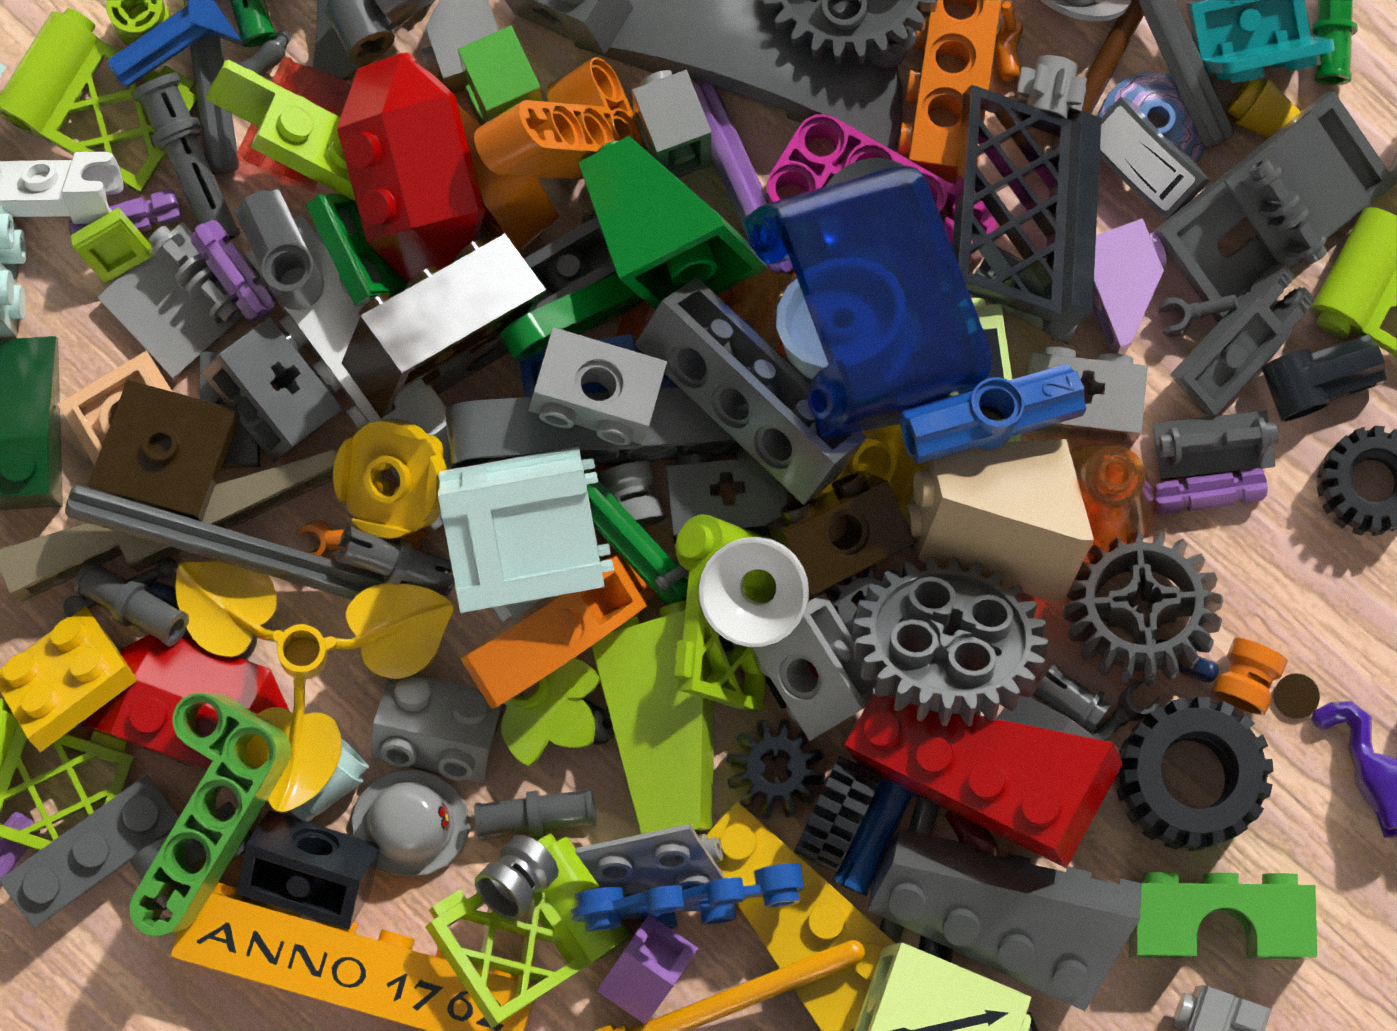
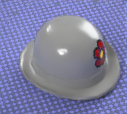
M416 769L393 771L372 781L358 797L351 818L353 836L376 843L380 847L376 867L383 872L404 877L429 875L448 866L464 849L470 831L468 808L457 789L436 774Z

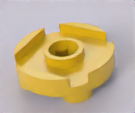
M385 419L370 422L360 427L362 429L358 430L353 437L347 438L344 441L334 461L333 485L339 503L346 502L349 511L356 517L350 520L359 529L380 538H397L432 525L438 519L441 510L438 499L440 484L438 475L439 471L447 470L445 464L446 450L443 443L437 437L428 435L422 428L409 421ZM391 465L396 468L400 476V486L395 488L394 494L389 492V483L381 480L380 475L381 470L390 469Z

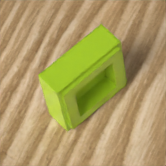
M119 207L70 235L72 247L104 284L153 256L151 244Z

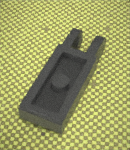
M1279 262L1277 265L1274 264L1267 271L1263 272L1264 274L1258 277L1252 284L1251 292H1247L1238 301V308L1230 310L1170 374L1203 413L1211 417L1217 415L1292 335L1289 331L1304 317V313L1313 306L1314 297L1305 287H1299L1297 289L1294 288L1291 292L1289 291L1283 300H1280L1272 308V311L1269 309L1274 301L1284 292L1283 290L1292 282V278H1294V273L1285 263L1281 264Z

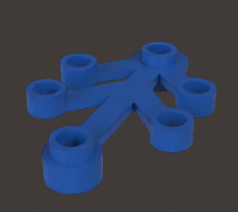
M779 864L757 869L753 872L755 885L743 886L742 878L732 877L713 880L686 890H682V886L679 885L656 887L625 898L621 887L586 890L575 894L576 908L571 910V918L575 922H584L585 931H603L618 928L621 926V919H641L643 923L649 914L670 929H675L678 927L676 911L700 912L701 924L703 925L731 922L737 919L735 904L743 902L747 898L763 897L766 908L784 907L799 903V892L804 890L801 864Z

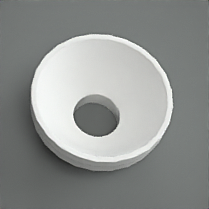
M761 537L741 538L729 542L719 549L707 562L701 574L699 584L700 605L705 618L712 628L723 638L747 647L767 646L779 642L788 636L801 622L807 609L809 598L808 579L804 567L796 555L784 545ZM761 569L773 576L776 582V594L772 600L758 603L746 596L743 590V578L747 572Z

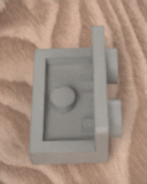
M415 674L405 679L388 678L373 722L371 756L374 759L386 761L396 767H412L443 774L445 777L453 780H469L483 783L488 772L490 751L504 703L491 709L478 688Z

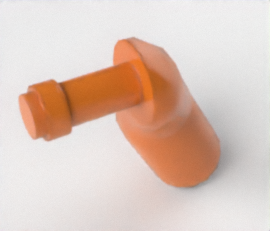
M1005 1L1001 5L1004 22L999 27L995 48L999 76L1006 82L1016 81L1021 70L1017 47L1023 32V26L1020 21L1015 20V5L1011 1Z

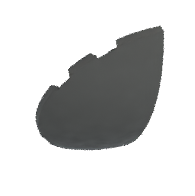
M629 0L634 8L606 54L575 41V47L651 73L670 70L672 74H676L687 69L690 79L712 84L716 88L787 111V119L801 124L805 119L813 115L827 114L839 119L893 151L895 149L902 115V83L898 76L897 66L883 68L874 65L868 59H865V63L860 65L854 50H846L841 64H835L833 48L826 47L817 59L812 58V40L807 39L797 48L793 47L791 35L795 27L793 26L778 32L775 28L774 20L781 11L766 12L763 0ZM842 1L835 4L831 8L830 13L835 18L841 20L850 19L858 13V6L849 1Z

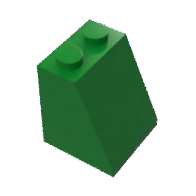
M630 136L620 141L609 142L601 146L597 153L578 162L619 279L655 311L662 300L695 277H698L717 295L768 269L765 259L729 223Z

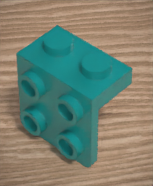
M1200 0L1186 4L1192 39L1207 72L1216 73L1217 80L1230 79L1231 83L1258 79L1265 76L1264 66L1271 65V68L1286 67L1287 71L1309 68L1321 64L1320 54L1335 51L1333 39L1310 36L1304 0Z

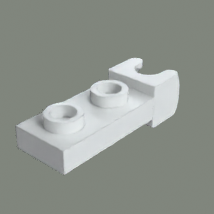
M75 152L72 160L0 161V205L12 217L71 216L73 224H90L112 211L108 206L106 195L118 194L123 190V179L119 165L110 152Z

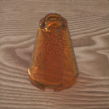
M1103 443L1084 444L1071 449V458L1094 538L1091 547L1094 544L1109 553L1111 551V543L1116 538H1120L1125 545L1130 544L1131 536L1137 528L1144 536L1154 517L1155 493L1151 477L1140 458L1125 447Z

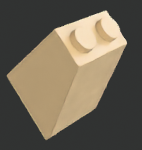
M1067 439L1009 442L997 449L989 450L975 447L924 462L922 470L917 471L914 475L913 493L909 503L903 504L901 510L914 541L913 545L917 561L926 563L927 558L932 557L938 567L947 569L951 558L955 557L960 564V570L966 572L976 562H979L982 566V577L988 579L1000 571L1004 573L1002 587L1009 588L1021 585L1023 587L1022 593L1051 602L1065 600L1094 540Z

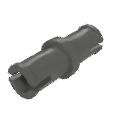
M347 526L340 537L338 546L344 547L345 550L336 551V560L339 563H347L381 574L386 583L398 585L402 581L428 588L444 597L448 596L454 587V576L448 575L449 572H453L451 560L414 549L409 540L399 537L393 542L357 530L353 526Z
M94 560L86 563L75 578L74 591L111 611L114 621L123 626L135 625L160 639L167 646L175 645L187 630L186 626L189 624V615L152 595L150 587L139 580L129 582L107 570Z
M592 788L543 796L540 795L539 790L526 792V798L489 803L478 802L474 806L475 826L479 841H484L487 838L530 833L532 838H541L545 836V831L587 825L591 827L596 826L597 822Z

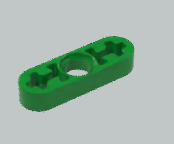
M615 273L519 317L509 324L500 333L499 337L513 360L520 362L546 351L553 327L580 335L622 316L644 300L619 279L618 274Z

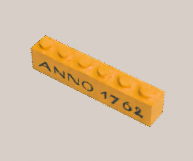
M219 882L196 920L189 928L177 933L170 957L427 1031H527L535 1001L494 1028H491L439 948H437L436 955L431 956L412 950L415 939L381 929L378 940L355 934L358 927V922L355 921L349 930L324 921L319 924L298 918V913L265 903L264 908L242 901V895L236 894V887ZM493 969L492 973L488 972L486 986L499 1006L502 1007L515 998L518 975ZM528 983V989L534 986Z

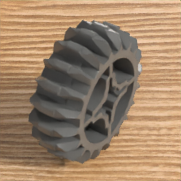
M1136 528L1131 532L1130 544L1125 545L1122 539L1113 533V535L1108 537V552L1094 544L1089 549L1088 559L1090 563H1082L1075 577L1077 581H1073L1066 596L1071 602L1064 605L1063 617L1068 621L1075 622L1069 628L1068 636L1070 640L1074 642L1086 641L1080 653L1084 661L1093 659L1098 655L1102 656L1098 669L1102 676L1111 672L1114 665L1122 668L1121 682L1124 684L1130 683L1133 671L1143 672V681L1149 687L1155 683L1156 671L1158 669L1162 670L1166 678L1173 681L1178 678V662L1192 670L1197 667L1199 662L1197 651L1203 653L1211 651L1214 639H1212L1209 633L1219 632L1222 618L1214 612L1222 608L1223 596L1219 593L1211 592L1216 587L1218 580L1215 572L1200 573L1205 563L1202 553L1193 555L1188 559L1184 557L1187 547L1184 539L1175 542L1171 549L1164 546L1165 534L1162 530L1155 533L1152 543L1143 542V535ZM1130 571L1131 577L1128 586L1121 590L1110 591L1109 597L1095 598L1107 581L1121 573ZM1152 572L1167 577L1178 587H1167L1159 584L1153 578ZM1139 587L1141 588L1142 601L1149 602L1148 609L1152 607L1147 627L1144 624V614L1137 612L1138 605L1134 607ZM1191 616L1189 623L1179 634L1170 640L1156 644L1157 628L1164 624L1176 623L1177 617ZM1103 622H1107L1108 627H1121L1127 630L1133 636L1135 644L1114 635Z

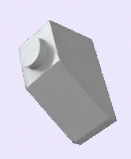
M439 0L426 25L430 46L420 49L427 71L432 73L437 79L441 78L443 84L454 94L466 90V86L469 83L461 68L457 49L499 31L489 0Z

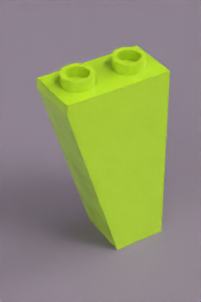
M686 601L676 602L660 608L661 618L641 624L638 617H632L592 645L641 834L691 824L696 834L710 831L713 824L715 702L678 691L679 678L674 676L677 640L683 639ZM706 652L702 657L700 678L704 682L713 673Z

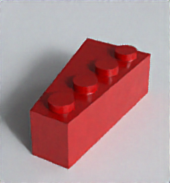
M872 694L844 744L857 764L1064 868L1068 867L1123 765L1113 742L1000 719L990 721L987 717L976 714L974 715L972 726H967L959 713H952L948 725L942 726L938 712L930 710L928 715L922 721H919L916 718V705L910 703L905 708L896 711L894 709L896 698L888 696L877 697L875 694Z

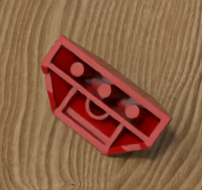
M409 52L400 53L357 69L337 126L366 241L407 283L418 273L431 266H436L438 271L454 263V258L462 249L478 240L485 212L455 94L432 73L417 64L418 60Z
M149 634L118 650L137 681L78 725L120 739L131 745L206 773L212 760L186 745L177 737L173 728L172 716L175 707L184 697L192 693H220L232 698L256 714L272 707H280L289 711L290 709L271 669L237 656L233 658L216 656L201 648L194 640L184 636L175 645L167 646L160 639ZM210 704L203 705L196 717L198 729L205 736L211 735L216 730L218 724V715Z

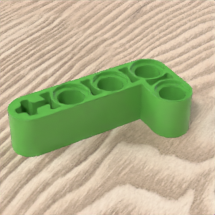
M192 693L184 697L176 705L172 716L173 728L177 737L186 745L212 760V763L132 896L129 905L131 920L141 933L151 937L181 932L189 928L196 920L286 769L291 757L290 741L279 727L232 698L220 693ZM205 704H210L218 715L216 730L209 736H205L199 731L196 722L198 711ZM255 735H260L265 739L269 747L267 761L259 768L254 767L246 755L248 742ZM224 787L230 788L235 793L238 802L236 813L229 820L224 819L216 809L217 794ZM192 839L198 840L206 851V862L199 872L191 869L185 860V850ZM179 883L190 885L187 888L177 889ZM170 896L166 907L173 915L172 917L161 919L160 915L162 914L163 907L156 902L157 898Z

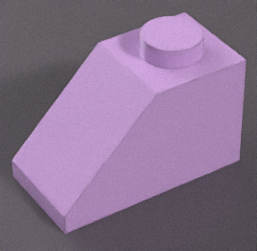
M1143 218L1096 235L1093 311L1110 353L1125 355L1164 272L1162 265H1165L1167 262L1165 250L1159 236L1154 232L1148 233Z

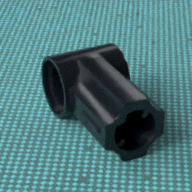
M1370 334L1311 353L1310 349L1296 351L1274 359L1261 367L1281 422L1292 421L1310 415L1330 405L1329 401L1381 385L1387 380L1384 358L1378 344L1372 340Z

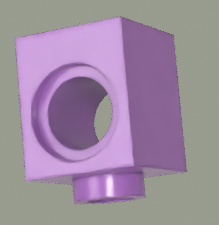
M649 914L596 991L646 1025L671 991L698 950V947Z

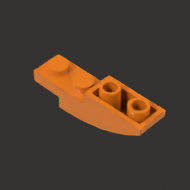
M615 549L609 555L600 559V561L612 559L614 567L613 571L602 572L605 587L541 599L460 658L491 709L500 706L603 639L647 606L645 602L656 595Z

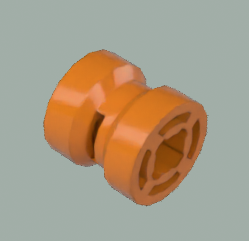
M1234 638L1226 655L1230 662L1225 673L1218 675L1211 693L1219 700L1233 705L1240 710L1256 715H1265L1272 700L1269 691L1272 682L1281 678L1288 660L1279 652L1260 643L1243 638Z

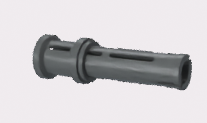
M178 73L166 74L138 86L131 92L135 102L142 103L155 132L151 136L154 146H158L159 150H166L198 224H205L215 220L221 224L229 235V240L239 236L241 233L239 227L237 228L218 182L197 139V136L201 133L199 129L201 124L197 117L190 116L178 89V86L181 84Z

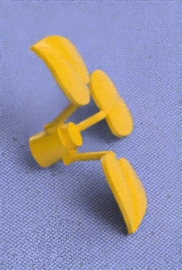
M217 560L182 562L178 565L176 573L178 608L189 615V624L186 626V629L201 648L216 656L233 658L247 650L254 634L261 640L277 643V655L283 670L294 678L293 713L284 708L272 707L258 714L279 727L287 735L291 744L289 763L267 799L272 808L281 813L300 807L314 798L329 782L340 761L342 741L335 720L324 713L304 714L306 679L317 676L324 669L327 662V652L330 650H354L361 647L363 663L372 673L389 679H405L422 671L434 658L454 611L453 603L433 590L412 584L399 583L398 585L384 583L363 590L348 605L346 621L350 630L356 636L354 638L339 639L333 636L323 638L317 629L305 624L291 626L284 632L281 630L271 631L262 627L273 617L277 607V595L274 584L268 575ZM260 735L253 736L246 748L247 758L254 767H261L267 761L269 755L267 742Z

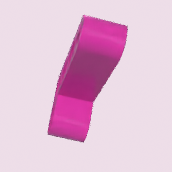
M816 114L804 120L777 161L767 181L766 196L779 224L791 223L794 220L801 222L803 218H810L818 206L820 196L827 183L847 165L869 158L889 159L911 169L925 185L934 207L932 209V224L926 239L928 247L951 259L956 187L835 117L827 114ZM814 138H825L834 145L836 150L828 156L819 157L810 153L805 145ZM794 184L800 186L805 191L807 197L797 204H788L783 202L776 192L784 185ZM979 202L975 204L973 215L986 233L989 234L996 230V220L984 203ZM947 208L951 212L949 218L946 217L943 228L937 225L941 219L943 209ZM877 212L880 215L887 218V215L885 213ZM979 250L970 254V264L983 258Z

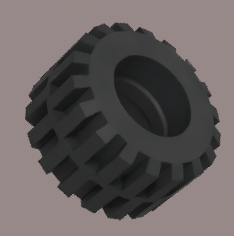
M1197 696L1194 700L1186 701L1184 697L1173 700L1163 707L1160 706L1131 730L1132 733L1124 740L1119 750L1122 753L1121 761L1123 763L1116 776L1120 778V787L1116 789L1119 802L1125 800L1129 809L1125 813L1132 824L1138 822L1145 829L1142 832L1143 835L1152 841L1156 838L1164 841L1165 847L1176 850L1184 847L1189 848V851L1203 850L1211 846L1215 847L1243 833L1248 829L1247 826L1251 822L1259 818L1264 810L1261 806L1263 801L1270 797L1273 784L1267 783L1268 774L1274 772L1273 760L1265 759L1263 749L1268 747V743L1263 734L1259 737L1255 736L1250 729L1255 723L1246 714L1239 718L1232 713L1235 706L1224 701L1216 705L1210 703L1211 698ZM1188 740L1201 743L1211 749L1219 758L1224 770L1225 783L1221 797L1211 806L1202 809L1187 807L1174 799L1166 789L1161 774L1162 759L1165 752L1177 742Z

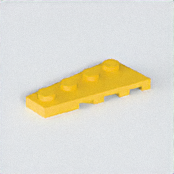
M736 801L707 834L709 839L717 837L720 840L723 860L715 863L725 878L740 877L743 880V886L755 885L753 872L757 869L779 864H801L804 890L799 892V903L784 907L766 908L763 897L747 898L745 901L737 903L779 968L850 940H856L863 945L865 955L861 962L794 989L821 1031H853L882 948L896 943Z

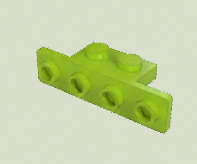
M226 60L209 87L205 96L206 100L259 127L250 148L355 201L337 132V126L341 117L310 102L305 97L296 95L265 79L250 69L244 68L233 61Z

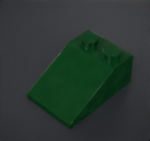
M56 336L0 339V510L63 507L60 408L57 405L60 403L59 346Z

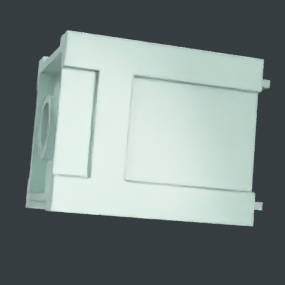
M579 446L439 471L438 499L460 613L605 587L602 572L613 571L614 567L612 559L600 561L599 556L609 555L610 548L609 544L597 545L587 491V484L598 483L596 472L584 474V470L595 468L593 458L581 460Z

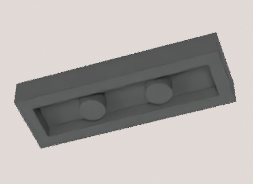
M146 774L0 878V884L35 930L130 862V859L140 850L169 834L179 816L149 775Z

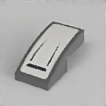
M1120 97L1102 117L1100 158L1166 220L1189 203L1210 181L1175 141L1166 139L1131 100Z

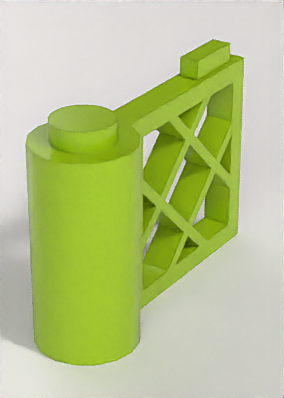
M66 8L63 14L51 11L0 93V116L21 130L36 137H41L73 156L75 152H94L91 149L104 147L106 152L112 154L110 145L144 137L148 158L137 176L119 166L123 185L142 195L167 152L166 150H159L158 146L153 148L150 135H153L155 132L152 125L147 126L141 102L134 101L140 128L107 135L100 107L133 99L131 92L137 88L136 83L131 85L129 90L97 97L92 79L103 60L109 61L120 50L102 41L92 33L96 25L78 11L71 8ZM164 65L160 73L153 70L141 80L148 82L157 77L178 72ZM178 73L181 80L178 89L189 114H191L198 103L197 95L191 92L195 82ZM88 86L91 99L79 101ZM94 109L102 137L76 142L62 134L60 130L70 114Z
M1366 207L1362 210L1311 310L1318 317L1316 324L1325 332L1339 338H1347L1349 333L1357 334L1361 337L1370 334L1372 340L1380 348L1397 357V338L1380 329L1389 309L1397 307V299L1394 300L1397 295V216L1379 208Z
M701 514L694 516L683 525L678 533L675 544L676 557L680 565L689 571L683 639L677 640L674 676L679 678L678 691L747 712H763L766 675L757 664L755 652L751 647L732 642L734 648L726 657L718 638L720 634L709 624L701 608L699 584L701 574L707 562L719 549L729 542L749 537L770 538L710 515ZM754 569L745 574L743 590L750 600L765 603L772 600L773 595L776 594V582L769 572ZM706 652L713 673L704 682L700 678L702 657ZM740 664L745 673L743 693L733 673Z
M0 698V814L5 801L29 790L43 819L20 831L0 824V838L40 851L52 841L31 835V833L47 827L54 841L58 838V834L53 826L54 823L83 809L86 810L89 816L94 812L92 805L106 799L104 803L106 804L123 792L134 756L124 753L127 742L93 731L90 741L65 734L53 743L63 764L30 779L21 760L28 738L14 714H12L7 702ZM63 747L83 755L69 761ZM95 758L118 765L111 787L87 798L74 768ZM18 768L24 783L10 789ZM67 772L81 801L48 816L35 787Z
M552 833L537 841L550 852L556 861L559 872L558 877L545 891L533 894V904L528 910L527 923L498 916L489 907L487 912L476 910L485 904L481 897L476 893L467 899L461 889L429 909L434 920L430 921L425 928L491 1028H494L578 972L601 960L634 936L623 919H621L620 927L603 931H585L584 922L572 921L571 910L576 908L575 894L600 888V886L577 856L576 848L568 837L556 841ZM460 919L485 925L481 951L477 952L460 947L448 927ZM538 920L543 927L538 926ZM496 928L524 936L520 963L491 955ZM535 939L555 944L567 965L556 972L531 966ZM472 964L478 965L477 971ZM489 968L518 975L515 998L502 1007L499 1006L486 986ZM529 979L540 981L528 989Z

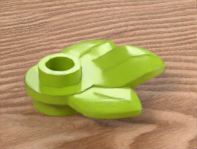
M573 658L538 681V688L533 695L524 697L521 692L504 703L507 708L501 723V733L504 742L517 760L527 766H532L539 759L549 741L555 745L572 749L592 745L595 736V720L591 709L583 698L590 695L597 688L601 680L600 676L589 664L581 659Z

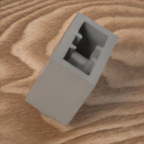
M1044 347L1041 353L1032 352L1026 364L1025 376L1069 363L1070 367L1078 372L1081 382L1087 384V392L1093 395L1089 404H1086L1087 409L1083 416L1026 433L1134 445L1142 433L1148 365L1133 364L1131 356L1117 353L1100 354L1098 360L1076 357V351L1064 347Z

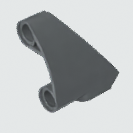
M317 0L316 43L312 70L346 82L356 74L358 68L369 65L392 46L395 41L393 31L435 0Z

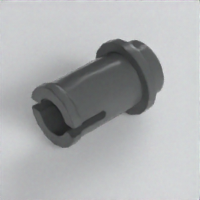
M1053 664L1048 670L1047 676L1043 677L1035 689L1033 696L1040 698L1092 734L1111 707V704L1103 699L1105 693L1101 690L1097 694L1093 693Z

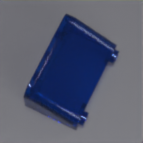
M908 165L890 167L758 207L743 219L749 244L763 262L776 264L790 259L829 365L814 376L808 392L809 408L815 417L822 438L900 424L899 415L901 411L973 391L980 382L988 379L992 369V355L987 338L929 185L922 172L916 167Z

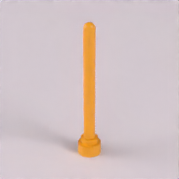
M850 940L650 1020L646 1025L640 1024L629 1029L626 1024L616 1027L613 1023H610L593 1031H690L853 966L863 960L865 949L860 942Z

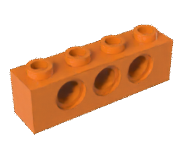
M937 0L936 11L929 12L928 16H923L925 19L924 31L916 30V40L913 49L923 50L921 70L910 68L905 102L914 103L915 111L913 124L902 122L898 154L907 157L908 160L949 183L957 184L963 93L971 85L989 90L1001 0ZM950 3H962L971 10L973 15L966 19H955L946 13L944 7ZM946 55L955 56L963 62L965 69L958 73H948L938 66L936 60ZM935 109H946L956 116L958 122L951 127H939L930 120L928 114ZM980 109V119L984 123L986 111ZM979 156L977 157V167L979 162Z

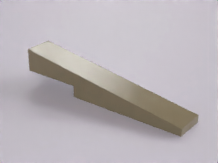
M331 450L215 485L202 522L229 530L333 481V467L337 452ZM85 523L1 548L0 573L10 594L24 602L75 578L81 568L92 560L102 565L124 555L126 562L138 573L157 564L160 559L170 558L183 550Z

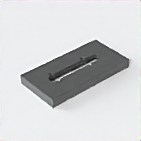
M1325 92L1290 122L1280 128L1153 231L1159 236L1164 248L1202 302L1234 294L1239 301L1247 292H1251L1252 284L1258 277L1264 274L1263 272L1267 271L1274 264L1277 265L1258 234L1252 239L1247 240L1226 257L1218 251L1219 239L1246 217L1223 180L1309 111H1313L1371 202L1369 205L1397 183L1335 92ZM1351 218L1348 222H1346L1343 226H1341L1337 231H1335L1332 235H1330L1326 240H1328L1331 236H1333L1336 232H1338L1342 227H1344L1347 223H1349L1353 218ZM1302 258V259L1299 260L1295 265H1293V266L1290 268V270H1291L1293 267H1295L1299 262H1301L1304 258ZM1229 311L1212 314L1217 322H1220Z

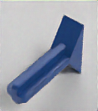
M188 0V6L111 57L108 65L119 83L124 87H130L206 34H211L243 47L245 45L214 0Z

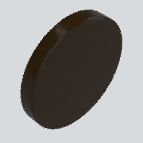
M1293 673L1283 677L1277 683L1273 697L1277 709L1283 715L1292 719H1302L1316 710L1320 700V693L1316 683L1310 677L1304 674Z

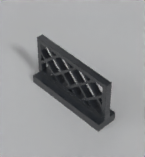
M971 85L963 93L949 287L1043 318L1042 331L1062 338L1092 313L1101 117L1081 111L1073 120H1069L975 85ZM980 109L994 113L1006 131L993 137L980 119ZM1032 127L1052 134V151L1044 155L1027 132V129ZM1011 138L1029 161L1028 165L1017 170L1000 146V144ZM984 153L1003 177V179L992 185L989 184L976 165L977 157ZM1034 171L1037 172L1049 189V199L1043 203L1040 202L1023 178ZM1007 186L1011 188L1027 210V212L1017 218L1013 217L997 195L998 191ZM981 201L1000 226L989 234L986 233L973 215L974 205ZM1031 219L1035 221L1047 238L1046 248L1039 252L1020 227V225ZM1005 234L1024 259V261L1012 268L993 243V241ZM979 250L997 277L990 280L969 273L970 254ZM1030 267L1044 287L1043 297L1029 293L1017 274Z

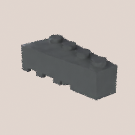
M899 829L874 875L867 910L1085 1011L1140 920L1142 883L1120 878L1119 884L1091 878L1090 871L1067 867L1066 872L1030 864L1031 858L1011 853H1008L1007 858L977 852L975 845Z

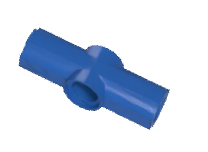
M1069 363L1012 380L1000 377L988 378L980 382L973 391L901 411L899 423L901 438L908 457H911L915 464H920L975 447L986 450L997 449L1005 445L1012 436L1081 417L1086 412L1087 407L1084 398V387L1078 372L1074 371ZM985 406L994 407L1003 414L1005 420H990L983 415L980 408Z

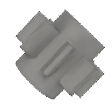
M1042 55L1036 58L1034 69L1021 67L1016 89V101L1027 103V105L1067 119L1069 110L1078 113L1082 111L1087 78L1076 76L1078 66L1075 62L1060 56Z

